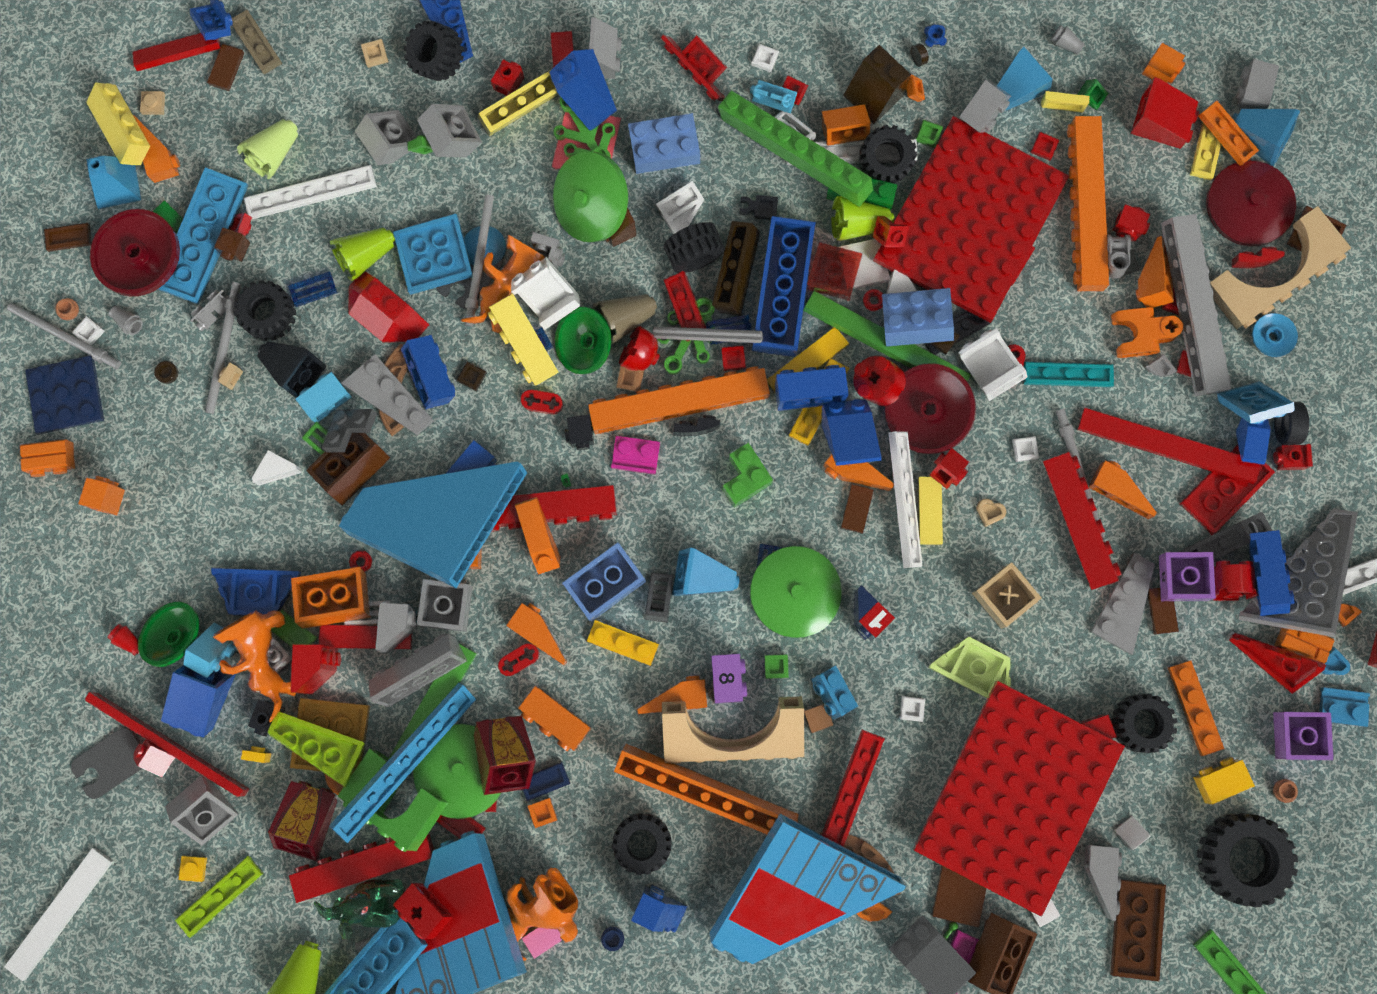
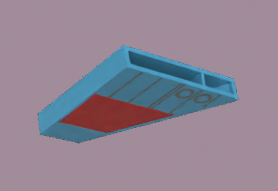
M779 814L709 933L711 943L717 950L721 952L727 951L741 962L747 961L754 964L904 891L906 886L900 876L796 821Z
M474 831L461 835L460 840L455 842L454 840L445 841L440 844L441 848L432 852L424 885L453 918L434 939H424L428 944L427 947L399 978L395 994H475L527 972L484 834H478Z

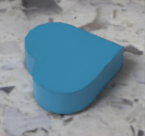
M1332 647L1325 663V670L1321 673L1325 675L1333 673L1335 675L1347 674L1350 671V663L1335 647Z

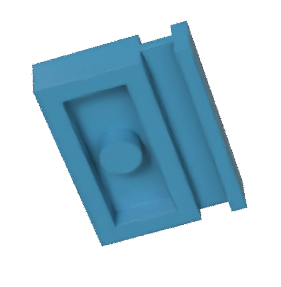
M1322 687L1319 712H1330L1332 723L1368 727V697H1370V693Z

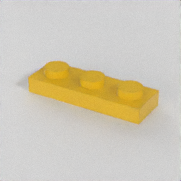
M596 620L587 639L589 643L651 666L659 646L657 643Z

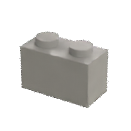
M1253 59L1248 66H1245L1240 77L1243 79V84L1239 86L1235 97L1238 99L1237 107L1243 109H1267L1271 102L1279 66Z
M985 80L960 115V118L979 133L989 132L997 122L995 120L1000 112L1003 113L1009 106L1010 102L1008 100L1011 95L992 81Z

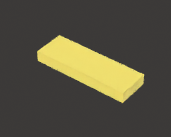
M1203 122L1190 175L1212 180L1221 143Z
M918 477L920 545H942V485L932 477Z

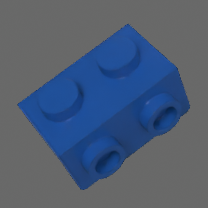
M210 0L211 5L190 8V16L205 40H216L231 35L230 26H233L232 18L229 12L226 13L221 0Z

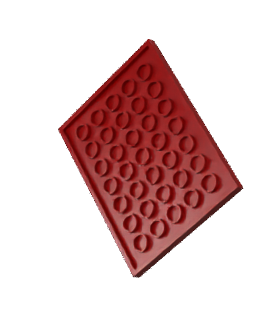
M953 116L894 221V224L907 225L909 227L905 246L884 247L881 244L873 262L892 272L896 270L909 277L911 282L927 290L950 288L951 303L991 323L1066 184L1069 175L986 132L979 133L966 122Z
M996 681L913 850L1042 917L1125 746Z

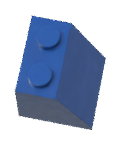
M182 665L172 674L161 721L173 728H180L190 732L193 736L205 737L215 726L236 674H224L219 669L206 678Z

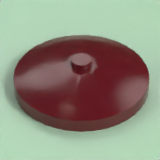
M1249 160L1241 166L1238 163H1234L1223 169L1215 177L1208 189L1206 207L1211 223L1223 237L1239 245L1254 247L1269 244L1287 231L1295 217L1296 196L1289 180L1278 169L1267 163Z
M145 209L125 210L109 218L98 229L90 249L91 267L97 279L111 291L130 297L143 296L162 287L173 275L180 256V244L173 227L160 215Z
M922 364L905 371L906 384L904 391H901L898 396L899 398L894 403L885 406V417L890 431L907 432L909 449L918 453L938 454L949 451L951 448L959 445L971 431L976 417V400L969 383L955 370L940 364Z

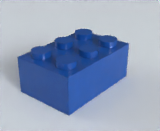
M830 365L823 370L809 367L803 369V372H794V370L781 371L780 374L776 375L775 380L777 410L820 407L826 403L846 401L848 386L845 367L839 368V365Z

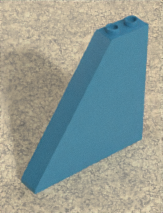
M511 462L366 487L355 497L349 511L342 517L339 527L347 535L457 588L525 478L527 471L520 462Z

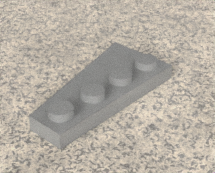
M373 355L341 382L343 386L417 436L434 422L376 355Z
M1133 553L1119 578L1120 581L1116 583L1091 630V633L1130 655H1133L1155 566L1154 563L1136 553Z

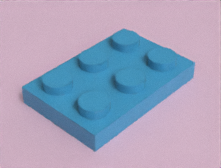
M1260 381L1217 393L1219 403L1250 424H1259L1265 419L1272 417H1283L1286 413L1294 411V402Z

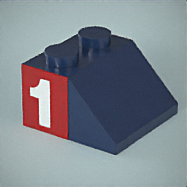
M861 585L854 592V625L857 627L855 631L863 640L869 639L871 641L895 617Z

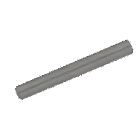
M654 327L653 335L656 339L761 343L763 340V332L754 330Z

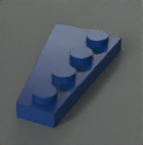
M419 0L429 20L448 26L459 34L458 37L462 39L460 45L464 47V52L461 55L464 56L463 61L473 57L460 0Z

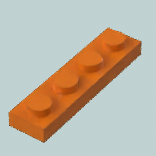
M1192 661L1168 667L1200 756L1223 750V743Z

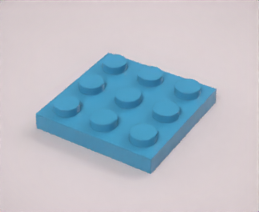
M457 214L393 231L410 295L472 277L473 271Z

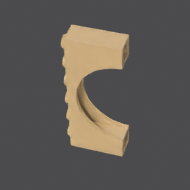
M1318 206L1292 225L1297 231L1300 243L1302 244V253L1299 267L1290 281L1276 287H1255L1241 282L1227 270L1210 282L1213 289V300L1236 330L1241 326H1244L1246 329L1257 321L1255 316L1260 313L1264 316L1275 307L1272 304L1279 300L1283 303L1293 295L1291 293L1293 289L1297 287L1300 291L1311 283L1310 277L1315 275L1318 278L1329 270L1327 265L1331 262L1336 265L1347 257L1344 253L1351 249L1350 245Z
M802 696L779 697L777 710L772 720L759 732L741 739H721L699 729L691 720L685 701L662 702L664 763H702L704 761L725 762L728 760L748 761L751 759L772 760L774 758L795 759L797 757H804V706Z

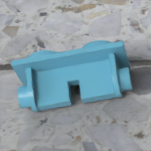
M758 80V84L752 85L750 88V93L753 94V102L791 114L797 92Z

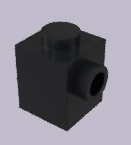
M590 415L567 418L568 429H564L566 443L570 442L572 448L576 447V450H587L590 448V445H594Z
M266 700L257 701L248 724L249 727L255 729L254 733L267 737L272 723L269 722V719L273 713L274 703ZM281 706L279 712L284 713L285 707Z

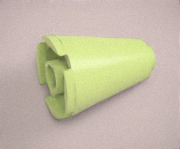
M282 119L241 142L237 146V151L239 155L243 152L246 157L244 162L261 177L266 174L268 175L267 179H270L274 176L298 137V128L292 121Z

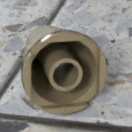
M643 294L598 301L593 304V309L597 310L607 321L611 333V344H613L655 315L657 304L653 297Z

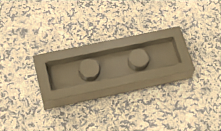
M248 10L232 18L233 28L264 75L282 64Z

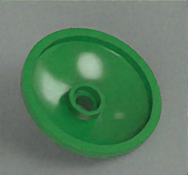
M578 307L563 317L557 326L555 348L560 362L566 369L575 374H590L602 367L607 360L611 348V333L607 321L595 309Z
M172 602L156 610L144 624L139 636L138 650L141 658L152 666L164 667L175 663L185 656L186 649L196 640L198 635L199 618L195 609L184 602Z

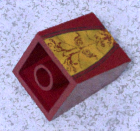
M508 716L500 719L477 721L474 741L483 794L490 795L529 789L536 759L522 716Z
M291 781L268 831L273 848L317 862L337 804L334 792L327 788H313L304 781H299L298 783Z

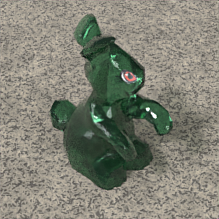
M371 879L358 884L346 898H337L332 907L325 908L317 901L314 902V905L320 916L325 920H339L338 930L343 939H350L354 932L351 926L357 924L366 928L394 926L400 917L398 912L395 911L396 908L393 904L404 893V887L399 879Z

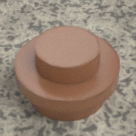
M65 298L56 304V313L63 320H72L78 315L79 306L73 299Z
M1281 779L1275 783L1273 793L1280 802L1290 803L1296 799L1298 789L1291 780Z

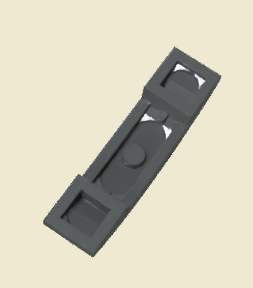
M1260 512L1179 552H1213V560L1249 544L1250 533L1273 530L1263 512Z

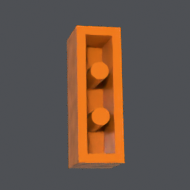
M537 686L532 689L518 708L522 711L520 716L529 723H532L533 720L540 725L539 730L548 737L553 735L559 739L557 744L566 751H569V749L575 751L592 729Z

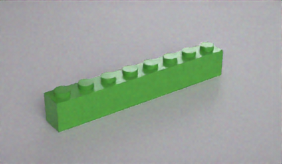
M732 90L718 106L721 119L858 207L862 205L873 191L870 176Z

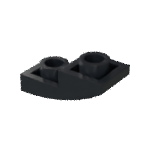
M703 415V418L698 417L697 426H693V423L688 421H680L679 424L674 423L673 436L689 437L713 432L720 428V420H716L715 416Z

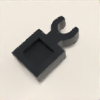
M756 195V201H752L749 197H741L740 203H746L748 207L745 209L740 208L739 214L748 215L755 213L754 219L771 220L772 216H777L778 197Z

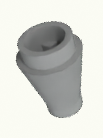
M1060 25L1051 38L1055 46L1071 51L1076 55L1085 45L1067 26Z
M114 306L110 309L109 316L125 334L135 335L142 329L143 322L138 315L121 309L119 306Z

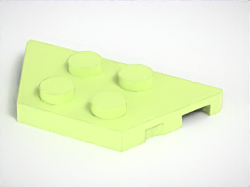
M971 637L962 640L928 667L985 698H988L996 681L1011 687V678L1009 677L1010 657Z

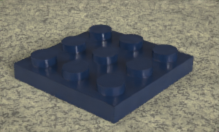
M91 355L25 370L35 434L40 435L104 421L95 361Z

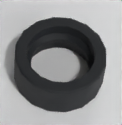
M1300 401L1294 402L1293 412L1286 413L1283 417H1274L1275 435L1278 442L1282 445L1302 444L1307 438L1309 414L1304 403Z

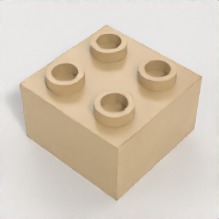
M1012 562L1003 567L972 593L1001 629L1009 626L1042 599Z

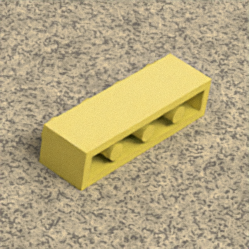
M549 71L478 114V119L489 136L559 95Z
M95 82L87 99V105L119 163L141 166L150 148L147 139L117 86L110 83Z
M513 294L489 306L491 311L487 314L494 325L498 323L502 331L499 334L505 344L510 343L514 351L510 353L517 364L521 362L525 368L522 374L528 384L533 382L536 386L559 373Z

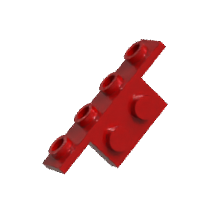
M663 34L661 39L665 42L664 47L672 55L675 53L678 56V63L684 69H689L693 73L692 78L699 85L703 84L707 88L706 94L712 100L723 101L725 96L713 84L727 69V66L697 35L682 50L671 37Z

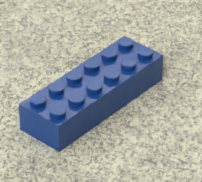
M771 217L755 331L763 332V340L761 343H753L752 351L789 357H796L816 222Z

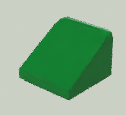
M1097 79L1086 80L1076 95L1090 96L1088 105L1098 110L1109 93Z

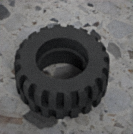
M1232 813L1227 814L1226 818L1220 817L1214 821L1215 826L1209 825L1206 828L1207 837H1201L1199 841L1200 844H1203L1202 851L1197 850V857L1202 858V863H1199L1198 867L1199 871L1205 873L1203 880L1206 884L1212 886L1211 890L1215 894L1222 896L1227 901L1242 906L1262 907L1263 904L1271 905L1275 903L1274 898L1282 899L1286 895L1284 892L1285 888L1291 889L1294 882L1290 881L1292 875L1297 876L1298 869L1294 868V862H1298V856L1292 853V849H1295L1293 841L1286 839L1289 834L1284 829L1278 828L1276 822L1259 815ZM1244 837L1256 839L1261 845L1265 856L1262 872L1250 882L1238 880L1232 873L1229 863L1232 847Z

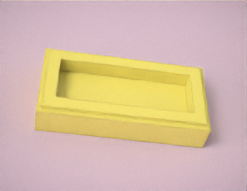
M1046 91L1041 99V107L1084 112L1089 104L1090 96Z

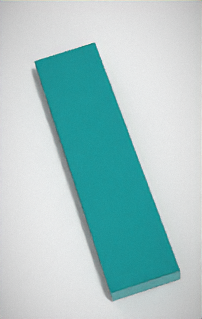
M1024 362L1023 365L1028 376L1023 380V385L1114 386V364Z

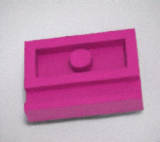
M616 436L611 469L656 475L660 442Z

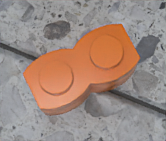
M1161 43L1142 75L1151 80L1157 77L1166 83L1172 84L1185 65V62L1182 61L1185 55Z

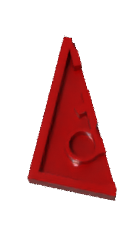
M1234 633L1229 639L1230 642L1292 694L1323 672L1326 667L1322 662L1238 633Z

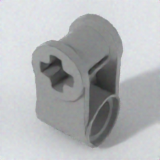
M1107 234L1109 277L1121 278L1130 265V235L1112 237L1110 234ZM1113 263H1119L1122 268L1116 267Z

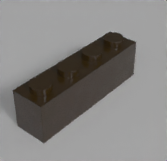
M731 222L712 306L722 314L742 315L761 233L753 223Z

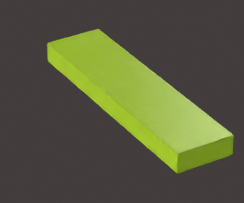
M247 856L176 918L175 921L185 934L191 938L264 874L250 856Z

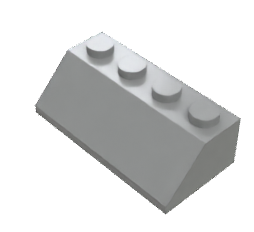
M450 634L439 635L432 644L417 648L414 651L415 654L408 658L403 657L397 660L394 666L388 670L378 671L374 675L375 677L369 680L371 701L390 707L465 663L467 659L456 637Z

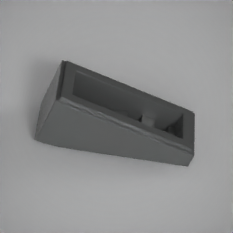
M651 572L645 620L668 623L674 575ZM655 581L667 582L668 585H655ZM654 590L664 591L666 595L653 594ZM652 600L665 601V604L652 603ZM651 609L664 610V612L651 611Z

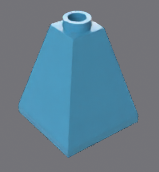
M1025 47L1020 49L998 83L1000 88L1011 95L1008 100L1010 104L1006 110L1040 97L1046 91L1051 90L1053 79Z
M1241 109L1239 114L1234 113L1232 119L1258 148L1259 151L1256 154L1267 164L1274 167L1294 130L1300 110Z
M99 156L86 159L98 209L141 200L135 165L120 164L117 157Z
M695 548L679 551L672 596L725 592L738 588L739 576H737L736 571Z

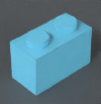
M330 372L320 376L317 383L311 388L303 389L299 393V397L296 398V401L313 422H320L352 396L339 379Z
M213 623L186 649L183 665L208 678L214 671L217 672L221 668L219 665L220 661L225 660L227 657L231 658L237 649L233 641H226L222 644L213 638L216 632L223 629L220 625Z

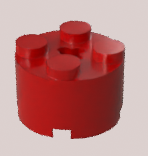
M868 357L854 368L853 383L859 396L880 406L890 405L899 398L898 396L901 391H904L906 379L903 370L885 357Z
M1230 561L1216 562V566H1214L1216 599H1213L1214 601H1239V598L1246 595V599L1257 596L1255 568L1252 561H1242L1231 565Z

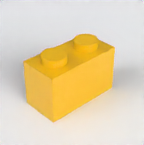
M1229 757L1219 762L1221 766L1214 769L1212 766H1208L1198 771L1200 775L1193 778L1205 804L1213 805L1255 786L1243 760H1234L1233 757Z

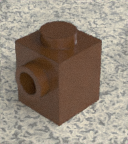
M222 228L214 248L223 259L233 261L234 259L242 262L250 242L243 234Z

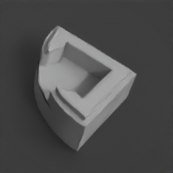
M1164 354L1145 367L1148 372L1156 376L1160 375V377L1170 376L1177 372L1176 368Z

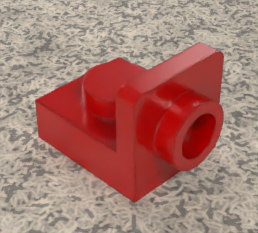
M877 216L873 238L884 247H904L909 227L907 225L894 224L886 216Z

